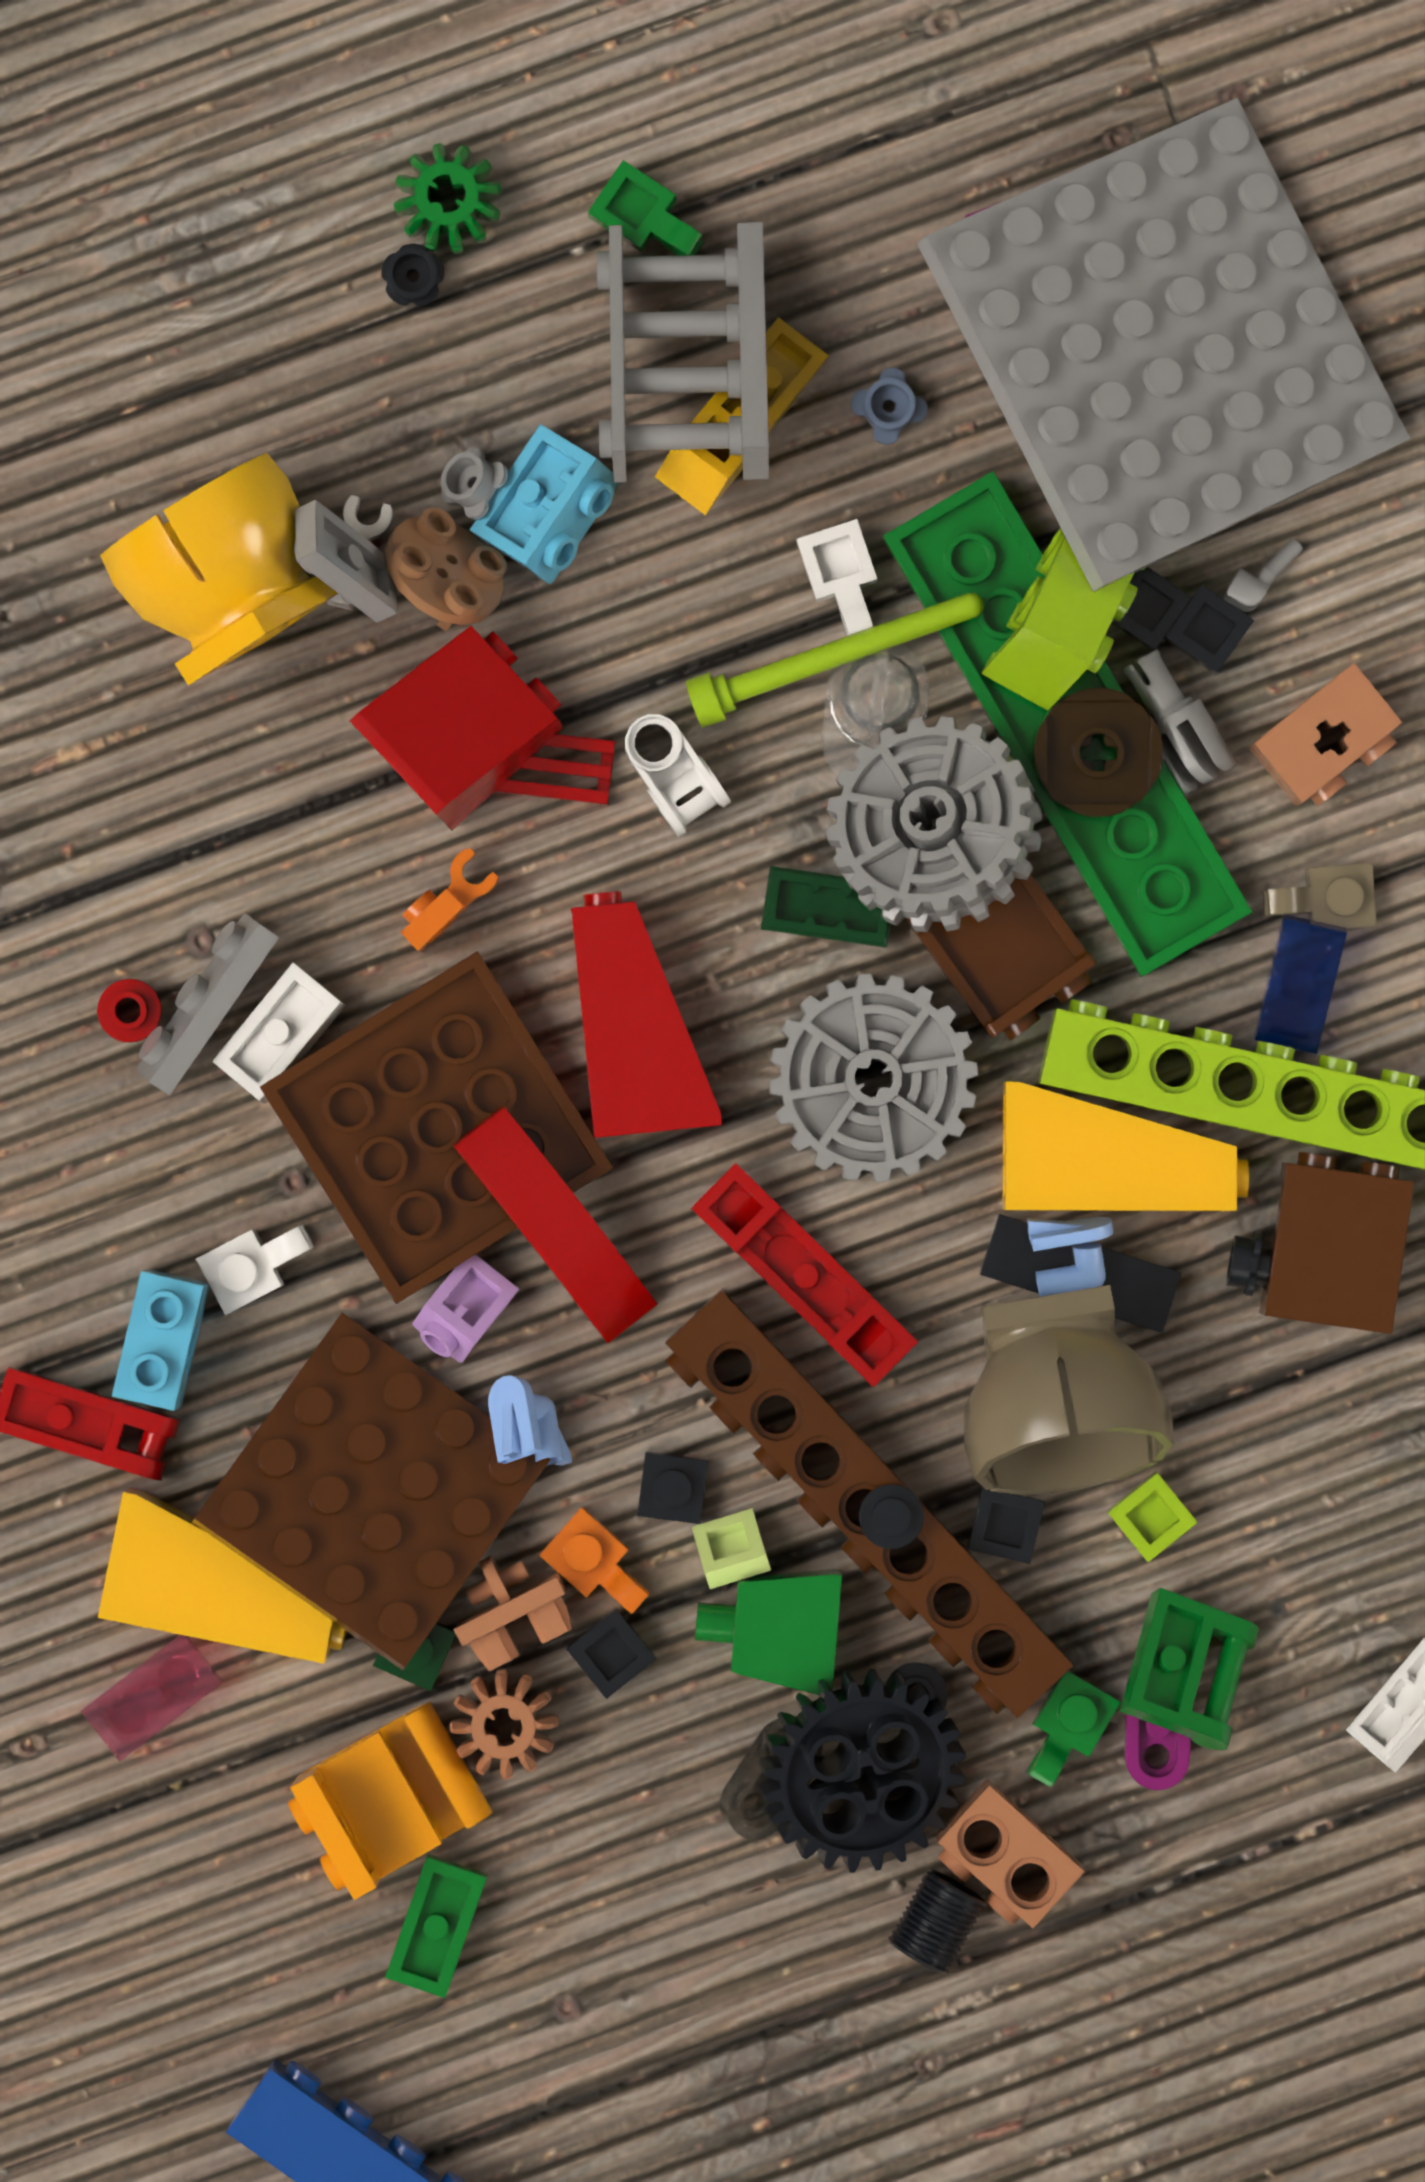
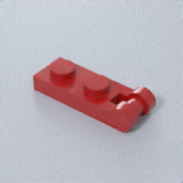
M15 1367L7 1368L0 1391L1 1433L142 1477L162 1481L167 1462L162 1460L168 1437L175 1438L180 1423L179 1418ZM126 1425L144 1430L137 1452L119 1447Z

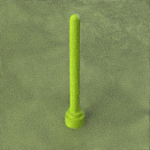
M966 593L728 679L724 673L713 677L711 672L686 680V686L695 714L702 728L727 720L726 713L737 710V702L976 618L984 610V601L976 593Z

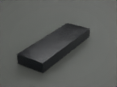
M998 1214L979 1274L1039 1294L1035 1271L1075 1265L1073 1245L1033 1251L1029 1240L1028 1223ZM1102 1247L1106 1280L1102 1286H1111L1115 1318L1163 1333L1182 1272Z

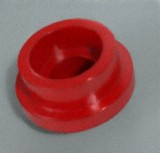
M123 979L114 982L104 990L98 1002L97 1015L101 1027L110 1037L121 1042L133 1043L146 1039L158 1027L162 1016V1006L159 996L151 986L140 980ZM127 998L136 1000L140 1006V1015L132 1023L123 1022L117 1013L119 1004Z

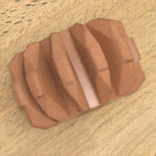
M505 1668L498 1669L495 1675V1691H491L487 1682L481 1676H476L472 1679L473 1691L480 1699V1702L466 1695L460 1694L457 1696L454 1705L460 1711L473 1717L452 1720L449 1725L450 1732L455 1734L472 1733V1737L462 1742L457 1748V1753L461 1758H464L479 1748L483 1754L478 1760L476 1772L484 1775L489 1770L492 1758L501 1759L500 1774L502 1779H511L514 1770L512 1758L516 1756L528 1772H532L537 1768L536 1757L529 1749V1745L541 1752L551 1753L554 1742L536 1730L557 1727L559 1716L551 1713H536L537 1710L546 1706L551 1701L552 1695L548 1690H544L531 1699L525 1696L533 1680L530 1674L524 1673L518 1682L516 1690L508 1689L509 1675ZM496 1709H509L511 1719L521 1720L522 1730L515 1727L511 1735L512 1738L501 1739L499 1730L494 1727L488 1728L487 1717L495 1720L498 1712Z

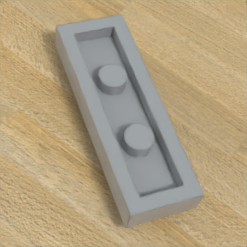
M245 912L237 923L231 921L222 929L212 946V953L215 956L201 976L194 974L186 981L175 1001V1005L179 1008L165 1028L159 1026L150 1033L140 1049L139 1058L142 1061L136 1070L149 1083L169 1096L279 939L267 927Z

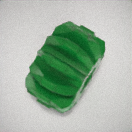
M438 143L433 145L432 150L435 164L428 166L418 154L410 157V164L419 175L418 179L408 175L397 176L395 181L397 188L413 196L401 198L394 202V209L397 215L407 216L416 214L404 227V231L409 238L416 237L429 228L425 242L428 251L436 252L443 235H449L451 249L454 254L463 252V242L460 233L468 231L473 240L478 243L486 240L485 231L476 221L478 218L488 222L499 221V209L483 201L501 196L502 189L499 182L480 183L492 170L491 164L487 159L480 160L467 169L471 153L468 146L460 145L456 150L453 162L447 161L443 144ZM445 185H452L456 195L465 194L464 201L456 199L455 202L458 209L452 212H444L443 207L438 202L431 203L432 196L440 198L438 188Z

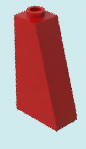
M621 891L583 895L584 907L571 908L594 1138L722 1125L721 1111L635 901L623 903Z

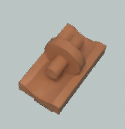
M489 1556L479 1561L486 1579L466 1588L465 1591L473 1606L495 1596L498 1603L457 1623V1627L453 1630L462 1647L470 1643L474 1653L488 1671H491L520 1655L506 1624L527 1614L542 1644L572 1629L573 1626L567 1604L562 1597L566 1594L567 1587L557 1572L512 1595L509 1588L530 1578L524 1563L521 1560L500 1571L493 1557Z

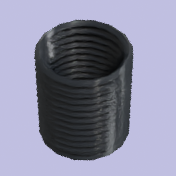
M928 1869L926 1870L927 1875H923V1878H921L922 1883L918 1884L919 1889L915 1890L916 1894L912 1895L913 1900L909 1901L910 1905L905 1906L906 1911L902 1912L903 1917H899L900 1922L896 1923L897 1928H893V1931H891L892 1936L888 1938L890 1944L911 1959L936 1972L946 1974L949 1973L948 1968L952 1967L951 1963L955 1962L954 1957H958L957 1952L961 1951L960 1946L964 1945L967 1935L971 1934L970 1929H974L973 1924L977 1923L976 1918H980L979 1913L983 1912L982 1907L987 1905L985 1899L965 1885L939 1871Z

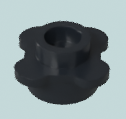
M1253 1232L1252 1238L1234 1235L1227 1270L1226 1285L1244 1288L1243 1294L1251 1297L1254 1293L1255 1284L1266 1286L1272 1257V1248L1262 1246V1234L1259 1232Z

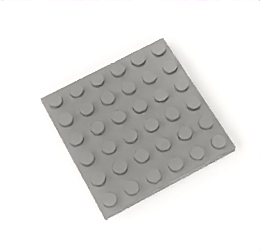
M1238 98L932 232L917 243L1093 592L1410 440Z

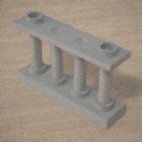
M763 222L737 223L738 248H725V255L623 257L622 225L609 226V251H597L598 290L610 289L612 419H599L600 458H612L614 483L627 482L626 451L729 449L730 455H742L743 480L769 479ZM726 280V287H738L739 303L726 304V310L624 312V283ZM727 336V343L740 342V359L727 360L728 366L625 368V338ZM728 392V399L741 398V416H729V423L626 425L625 394Z

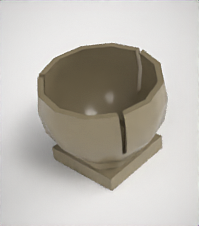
M1110 1285L982 1307L984 1347L987 1363L964 1406V1449L974 1479L986 1490L990 1489L991 1492L1018 1495L1075 1491L1124 1479L1157 1464L1158 1460H1163L1174 1445L1172 1411L1158 1374L1115 1334V1307Z

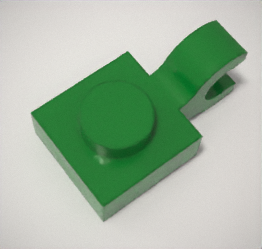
M622 160L587 212L591 220L608 231L609 226L622 225V240L641 253L652 237L676 256L696 255L704 244L701 240V233L669 213L677 201L676 194L624 160Z
M1067 1671L1054 1684L1032 1722L1034 1726L1048 1734L1026 1772L1040 1782L1052 1787L1072 1748L1087 1757L1091 1755L1121 1702Z

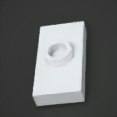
M1425 1637L1346 1729L1349 1734L1395 1773L1425 1739Z

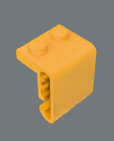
M430 1701L412 1709L298 1775L290 1787L295 1797L287 1802L294 1819L303 1833L308 1835L315 1831L327 1853L319 1857L334 1888L340 1891L347 1887L354 1900L377 1888L381 1878L441 1845L442 1840L464 1827L466 1829L471 1828L493 1813L465 1761L458 1755L457 1747Z

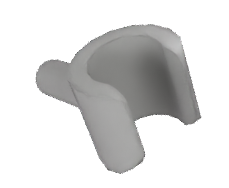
M1291 539L1262 568L1258 577L1239 568L1223 595V599L1243 612L1255 610L1265 597L1270 585L1276 580V577L1303 550L1302 546L1296 540Z

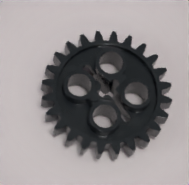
M869 1669L863 1685H857L850 1672L843 1671L841 1689L835 1691L822 1678L818 1680L820 1698L813 1702L801 1693L795 1695L802 1711L797 1717L789 1713L779 1712L777 1717L785 1729L784 1735L766 1734L764 1738L770 1751L775 1754L774 1756H766L758 1760V1765L764 1776L768 1777V1779L758 1784L764 1800L770 1802L764 1808L772 1824H779L777 1829L786 1844L796 1841L795 1845L804 1859H808L818 1850V1857L826 1869H830L840 1855L850 1873H855L861 1857L867 1856L875 1870H881L883 1853L892 1851L900 1862L906 1861L904 1844L912 1840L924 1849L928 1847L927 1838L922 1830L927 1825L944 1830L947 1825L938 1810L940 1807L957 1808L960 1804L954 1792L949 1788V1786L966 1783V1777L958 1765H955L966 1758V1753L959 1741H954L960 1735V1732L952 1718L945 1719L948 1712L938 1698L929 1701V1694L919 1682L907 1691V1684L900 1673L895 1672L884 1687L875 1669ZM902 1728L899 1735L892 1741L877 1743L880 1735L886 1730ZM839 1741L837 1748L832 1753L825 1756H815L817 1749L824 1743ZM915 1757H917L914 1763L909 1764ZM816 1777V1779L812 1781L810 1785H808V1781ZM909 1786L907 1792L901 1798L885 1800L888 1793L894 1788ZM838 1799H847L845 1806L839 1811L832 1814L823 1813L831 1802Z

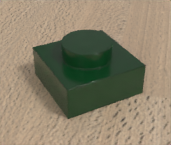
M437 1622L404 1670H401L379 1653L372 1666L431 1691L456 1633L452 1628Z

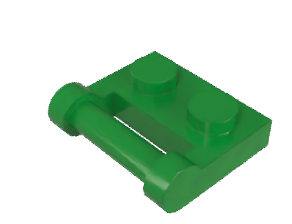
M1163 1588L1152 1592L1120 1712L1189 1737L1194 1743L1213 1750H1227L1233 1730L1228 1725V1720L1247 1649L1255 1647L1259 1631L1258 1626L1248 1620ZM1213 1635L1222 1642L1204 1714L1192 1711L1211 1636Z

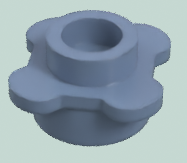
M896 368L883 370L879 381L874 383L868 390H858L853 395L851 401L853 412L858 416L865 417L874 429V439L884 445L895 443L899 437V432L911 422L919 423L923 421L927 414L926 401L922 397L914 396L911 388L905 383V374ZM888 400L893 401L896 406L895 410L886 412L883 408L884 402Z

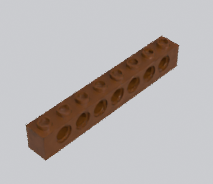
M722 1288L666 1340L665 1344L673 1351L665 1360L668 1365L690 1388L700 1380L717 1399L709 1408L732 1433L736 1434L744 1427L761 1446L753 1452V1455L778 1481L788 1474L803 1489L804 1493L797 1499V1502L822 1528L830 1520L834 1522L849 1538L840 1546L842 1550L865 1574L874 1567L880 1571L892 1584L884 1592L886 1597L909 1621L918 1613L936 1631L928 1641L953 1668L963 1660L980 1679L972 1685V1688L996 1714H999L1007 1707L1018 1718L1074 1666L1062 1650L920 1499L924 1520L921 1531L916 1538L925 1544L926 1555L924 1561L917 1568L912 1570L897 1568L890 1561V1549L873 1544L865 1536L860 1523L854 1522L846 1514L845 1506L849 1496L857 1490H873L885 1484H898L906 1488L908 1486ZM738 1349L749 1357L752 1368L749 1376L743 1382L735 1385L726 1384L716 1376L714 1361L724 1350ZM770 1396H783L794 1405V1420L784 1430H769L758 1419L757 1412L760 1404ZM824 1442L836 1449L839 1455V1462L833 1473L826 1477H814L804 1470L801 1464L802 1455L811 1444ZM947 1583L961 1584L969 1591L970 1596L969 1604L965 1611L953 1617L940 1614L933 1605L936 1591ZM991 1630L1005 1631L1013 1639L1011 1654L999 1663L987 1662L977 1652L980 1638Z

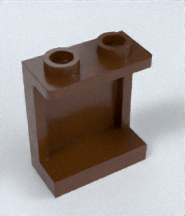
M1031 873L1027 880L1015 878L1010 885L1015 896L1007 904L994 900L988 905L989 917L980 922H977L971 915H967L961 918L960 928L957 930L946 931L942 922H932L928 932H919L913 929L911 919L905 918L990 1038L1003 1031L1009 1041H1011L1041 1019L1034 1010L1035 1007L1054 994L1061 1003H1064L1093 982L1086 971L1097 964L1091 953L1084 949Z
M1299 1152L1297 1164L1283 1162L1281 1164L1280 1175H1283L1271 1265L1267 1287L1262 1289L1259 1313L1271 1317L1392 1334L1415 1182L1398 1179L1399 1166L1362 1161L1360 1173L1335 1170L1337 1157Z

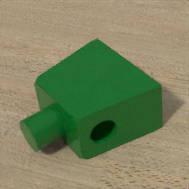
M826 1569L759 1575L739 1580L736 1605L698 1602L695 1641L733 1644L731 1672L816 1695H820L818 1680L823 1678L833 1690L842 1582L841 1570Z

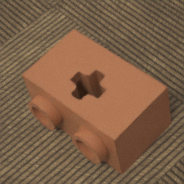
M1353 663L1248 748L1296 807L1304 803L1308 798L1318 807L1347 784L1340 773L1359 757L1366 766H1369L1392 748L1397 742L1390 732L1403 722L1357 665ZM1319 724L1326 731L1338 726L1343 732L1344 736L1337 742L1338 748L1342 751L1340 755L1332 749L1322 754L1316 749L1314 744L1321 738L1320 732L1316 728Z

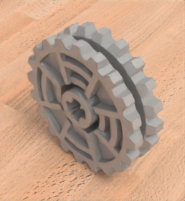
M941 716L936 727H926L921 717L910 719L907 731L897 734L891 727L879 732L881 743L872 749L862 744L854 752L859 763L854 770L841 769L836 778L838 785L843 789L841 796L830 797L828 800L827 811L830 816L837 820L836 824L826 828V834L829 844L836 847V855L833 859L838 869L844 875L850 888H853L859 894L858 898L861 903L870 911L876 907L883 909L882 916L885 921L895 926L904 918H909L915 931L928 932L932 922H942L946 931H952L960 928L961 918L967 915H971L977 922L988 918V905L998 900L1007 904L1015 896L1010 887L1015 878L1028 879L1033 868L1026 860L1027 853L1040 851L1042 838L1038 832L1033 830V826L1042 820L1041 808L1037 802H1034L1033 792L1035 790L1019 759L1014 760L1009 755L1010 749L1008 745L999 737L991 742L985 740L986 732L982 726L971 722L964 731L959 730L953 717ZM936 819V829L932 830V820Z
M860 974L856 977L855 986L848 989L840 980L827 984V998L821 1002L811 995L799 1005L804 1014L801 1021L787 1019L780 1030L788 1039L785 1048H773L770 1062L780 1067V1077L768 1081L769 1094L781 1096L783 1107L774 1113L779 1125L792 1124L796 1133L790 1143L797 1151L807 1147L813 1149L816 1152L813 1164L822 1170H827L833 1163L842 1166V1178L857 1181L862 1171H870L874 1182H885L890 1180L891 1170L895 1168H900L905 1176L920 1172V1158L926 1155L932 1160L938 1161L947 1153L942 1143L947 1135L953 1137L961 1136L966 1128V1125L958 1118L961 1109L974 1108L977 1095L968 1091L966 1086L967 1079L978 1075L977 1062L965 1060L963 1050L972 1044L967 1031L954 1032L950 1024L957 1014L949 1005L937 1010L930 1004L933 994L931 990L921 986L914 993L904 990V978L891 975L888 977L885 985H875L872 974ZM871 1060H876L886 1066L881 1071L882 1074L886 1072L890 1074L889 1087L878 1088L874 1097H869L860 1091L864 1083L856 1085L855 1082L857 1069H867L871 1064Z

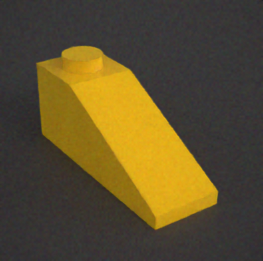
M779 317L766 331L768 436L829 356ZM716 392L691 423H729V416H741V398L728 399V392ZM729 449L670 450L655 478L706 516L743 470L742 455H730Z

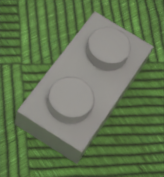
M316 499L295 509L296 540L294 541V553L296 561L306 572L314 574L340 594L345 602L357 607L376 623L396 614L397 587L387 571L384 552Z

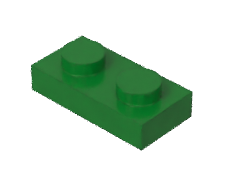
M427 1854L385 1978L446 1998L488 1874Z

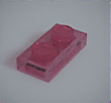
M178 1635L88 1704L81 1712L120 1762L218 1687L223 1680L190 1637Z

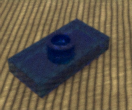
M1287 914L1283 915L1254 1032V1039L1256 1041L1317 1054L1347 936V929L1345 927Z

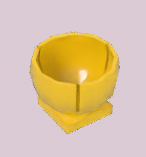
M264 453L237 466L164 509L163 512L169 522L164 524L159 514H157L100 554L114 587L145 622L191 642L193 649L190 654L175 663L188 686L269 641L338 594L318 577H308L301 565L296 561L294 553V541L296 540L295 509L300 506L287 476L268 453Z

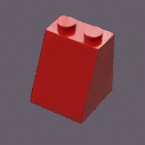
M472 626L465 629L349 720L451 831L495 792L494 790L506 779H509L519 770L523 763L530 757H533L552 736L564 728L559 719L553 714L561 706V703L537 677L527 685L510 668L518 660V657L494 631L483 639Z

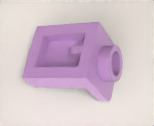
M474 1255L452 1270L423 1306L412 1325L420 1332L422 1341L433 1352L443 1357L451 1356L457 1362L463 1363L478 1341L517 1294L519 1288L477 1255Z

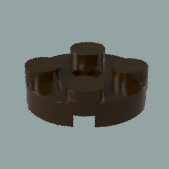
M1089 688L1074 692L1050 710L1037 730L1033 746V761L1037 777L1053 802L1080 816L1104 818L1123 813L1145 797L1159 776L1163 761V743L1158 726L1145 709L1134 702V699L1123 692L1113 689ZM1093 735L1104 736L1105 746L1115 747L1116 758L1105 762L1104 771H1093L1090 761L1080 758V747L1089 746Z

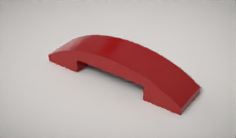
M501 1106L453 1144L456 1151L507 1213L607 1344L658 1305L585 1207L504 1106Z
M737 1163L691 1208L873 1388L919 1343Z

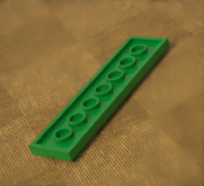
M994 471L883 535L882 539L923 608L966 593H976L982 597L984 610L978 617L937 632L999 738L1008 745L1010 749L1009 755L1014 760L1019 759L1035 790L1033 796L1139 976L1143 977L1252 913L1248 903L1164 760L1162 761L1158 778L1145 797L1123 813L1104 818L1080 816L1056 804L1047 795L1035 771L1033 746L1037 730L1050 710L1062 700L1080 690L1108 688L1120 692L1123 691L1104 661L1095 674L1086 670L1047 711L981 674L993 652L996 653L1015 632L1006 627L1017 603L1022 602L1028 589L1038 576L1045 578L1044 574L1035 570L1042 557V553ZM1093 735L1089 746L1080 747V758L1090 761L1093 771H1104L1105 762L1116 758L1115 747L1105 746L1104 736Z

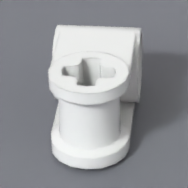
M647 714L638 718L629 727L625 737V752L628 759L648 787L647 792L678 838L687 833L686 825L717 804L724 808L731 803L730 798L700 755H696L678 726L670 718L660 714ZM649 725H657L664 728L672 740V748L669 755L658 762L644 760L635 748L637 733ZM695 788H702L701 793L683 805H676L677 800Z

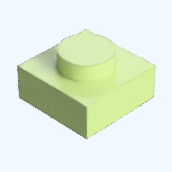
M753 1508L692 1526L701 1563L710 1589L771 1571Z

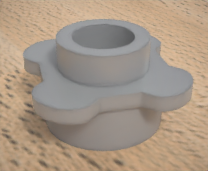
M470 448L465 452L455 455L446 464L441 476V497L449 505L459 504L462 506L465 515L470 519H480L487 514L489 501L497 488L504 486L506 483L508 470L500 462L491 464L485 460L484 452L480 449Z

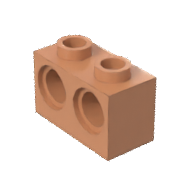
M987 1778L946 1822L947 1827L944 1830L940 1829L935 1834L937 1842L944 1848L937 1857L964 1882H967L974 1875L992 1892L985 1898V1901L1011 1925H1014L1021 1918L1033 1929L1085 1872L1081 1863ZM979 1820L994 1823L1000 1831L996 1845L985 1852L973 1851L964 1843L966 1829L972 1823ZM1028 1863L1037 1864L1047 1872V1879L1043 1888L1031 1895L1021 1894L1011 1886V1879L1015 1870Z

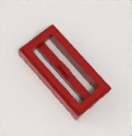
M555 734L543 747L601 753L600 765L530 757L519 767L525 770L598 778L597 790L506 779L494 791L608 805L616 742Z

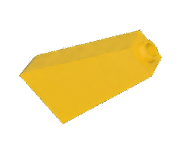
M1003 1082V1210L1237 1211V1198L1248 1197V1160L1237 1159V1146L1025 1083Z
M128 1488L123 1492L98 1618L323 1664L329 1658L330 1649L342 1651L346 1636L345 1629L192 1523L194 1517L143 1490Z

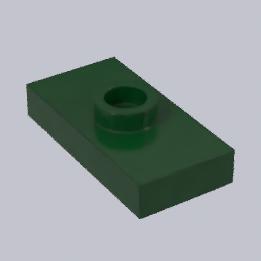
M770 866L761 930L887 948L891 923L886 922L883 918V909L876 907L870 911L858 898L859 894L853 888H850L843 876Z

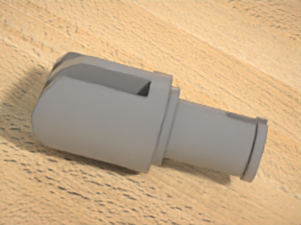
M1157 649L1137 660V663L1127 666L1122 671L1125 676H1128L1149 714L1158 726L1163 743V760L1183 795L1187 796L1197 789V780L1207 784L1217 778L1219 774L1218 767L1223 771H1229L1237 766L1238 762L1201 699L1194 701L1191 696L1185 699Z

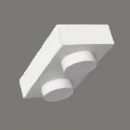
M292 963L212 1062L256 1099L266 1104L268 1100L260 1086L304 1058L346 1005L298 965Z

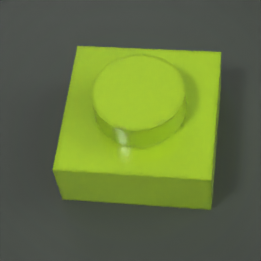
M1156 1471L1106 1511L1147 1562H1150L1198 1523Z

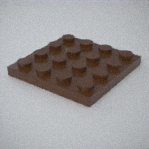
M478 951L260 1086V1089L395 1304H398L517 1229V1226L453 1147L454 1143L501 1106H504L573 1193L613 1169Z
M341 1313L195 1516L192 1523L401 1670H404L551 1459L545 1458L536 1462L535 1455L531 1454L507 1464L498 1463L490 1416L348 1316Z

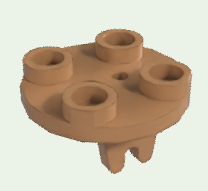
M434 507L427 508L420 516L406 519L390 534L384 554L387 571L397 590L417 609L437 619L436 625L444 631H447L452 624L467 625L480 623L499 605L504 590L502 577L507 571L505 558L497 549L484 545L470 531L455 524L453 518L444 510Z

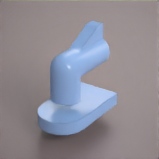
M1088 1217L1070 1221L1027 1218L1029 1240L1033 1251L1073 1245L1075 1265L1035 1271L1039 1297L1101 1287L1104 1284L1106 1272L1102 1246L1093 1241L1102 1240L1113 1235L1114 1230L1111 1218Z
M502 1376L496 1380L490 1389L488 1407L498 1463L507 1464L531 1454L535 1455L536 1462L550 1458L551 1460L547 1465L563 1466L571 1463V1452L558 1427L553 1401L547 1396L534 1394L530 1384L518 1376Z

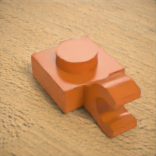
M471 848L461 851L453 859L450 867L451 884L448 889L446 888L438 897L429 889L402 915L410 924L400 933L420 953L464 913L473 901L490 893L499 881V877L494 872L489 874L479 884H471L466 881L463 874L464 867L476 856V853Z
M584 1507L578 1510L539 1555L586 1598L600 1584L631 1614L635 1612L651 1593L618 1564L630 1548Z

